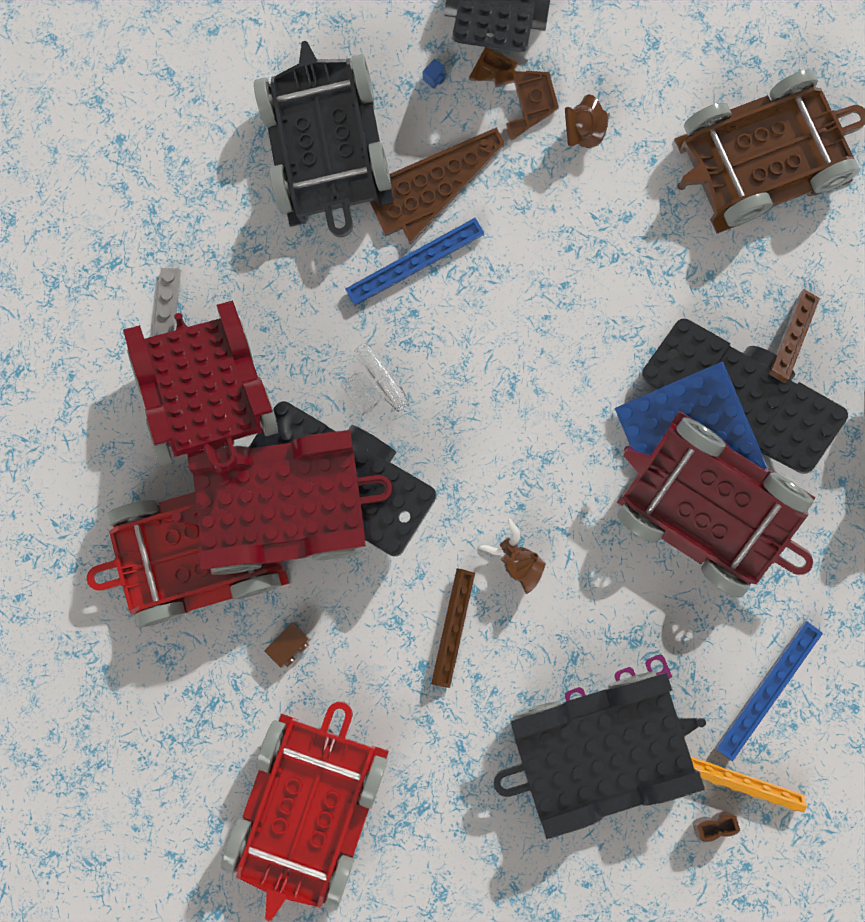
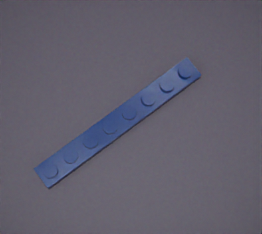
M473 218L345 288L354 306H357L484 236V231L477 219Z
M808 621L802 624L715 747L717 751L730 761L736 758L820 639L823 632Z

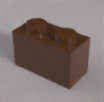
M291 623L264 652L280 668L284 666L289 667L296 660L294 656L298 652L303 653L309 647L308 642L311 639L295 623Z

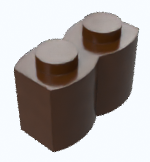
M720 812L712 816V818L700 817L692 822L696 837L704 842L714 841L720 836H734L740 832L737 816L730 812Z

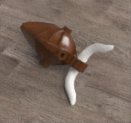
M508 519V526L513 533V537L511 539L508 537L501 542V548L482 545L479 546V549L493 555L504 554L501 561L505 563L506 571L510 577L521 583L525 593L528 594L539 583L546 563L537 553L524 547L518 548L517 543L520 540V531L513 521Z

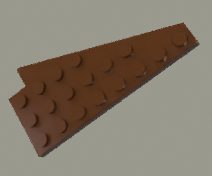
M497 127L390 173L394 203L378 207L375 200L370 201V205L385 237L403 230L409 244L413 243L504 147L505 143Z

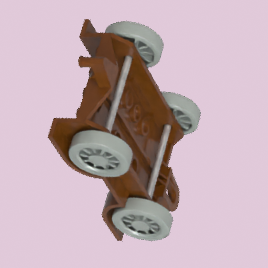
M802 70L777 83L770 90L769 96L761 97L733 109H729L726 103H716L707 106L686 120L684 129L687 134L674 139L680 154L687 152L694 167L682 177L677 188L684 190L687 185H702L714 211L710 219L716 234H719L760 217L776 205L805 194L807 196H815L848 184L860 172V168L844 136L864 127L865 108L860 105H851L837 111L831 110L822 89L816 87L818 80L813 70ZM852 113H857L860 116V121L842 127L838 120Z

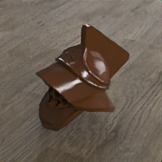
M588 94L584 96L580 104L576 105L574 109L565 107L568 146L579 144L582 147L591 149L603 141L610 113L602 109L601 104L594 95Z

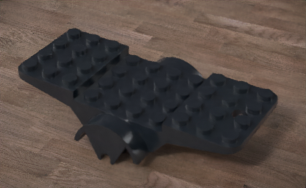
M446 0L444 16L456 18L452 39L457 43L524 52L528 48L531 29L546 31L550 0ZM493 33L495 34V36L490 37L487 34Z
M678 320L643 368V379L654 388L660 389L723 362L761 453L798 473H810L847 421V409L801 382H798V384L793 382L792 380L796 375L794 370L786 383L769 375L768 373L776 354L758 346H748L742 353L731 347L730 342L691 320ZM676 349L679 351V356L677 358H670L668 355L669 351Z
M281 401L273 409L278 433L265 436L262 429V432L255 436L249 447L257 448L286 444L304 436L336 431L289 402ZM351 425L348 430L351 433L357 477L382 475L388 478L392 485V493L386 501L361 506L365 541L386 554L397 557L406 549L434 504L437 493L432 486L391 463V460L397 453L393 448L369 432ZM382 484L358 486L360 497L380 495L385 491V487ZM408 512L410 514L408 522L400 521L401 513Z

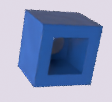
M435 58L423 70V81L433 89L437 85H441L446 78V67Z

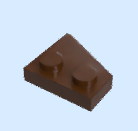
M485 47L469 76V80L494 81L491 73L492 69L516 70L518 63Z

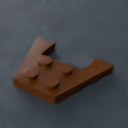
M509 69L508 71L491 70L495 87L514 83L524 117L523 119L506 123L510 141L559 109L549 72H522Z

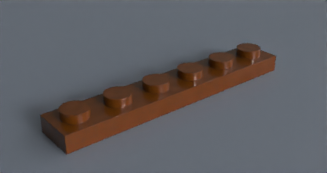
M805 289L799 294L768 373L783 383H786L791 376L820 300L819 297Z
M456 569L431 681L432 685L446 688L451 686L475 577L474 572Z

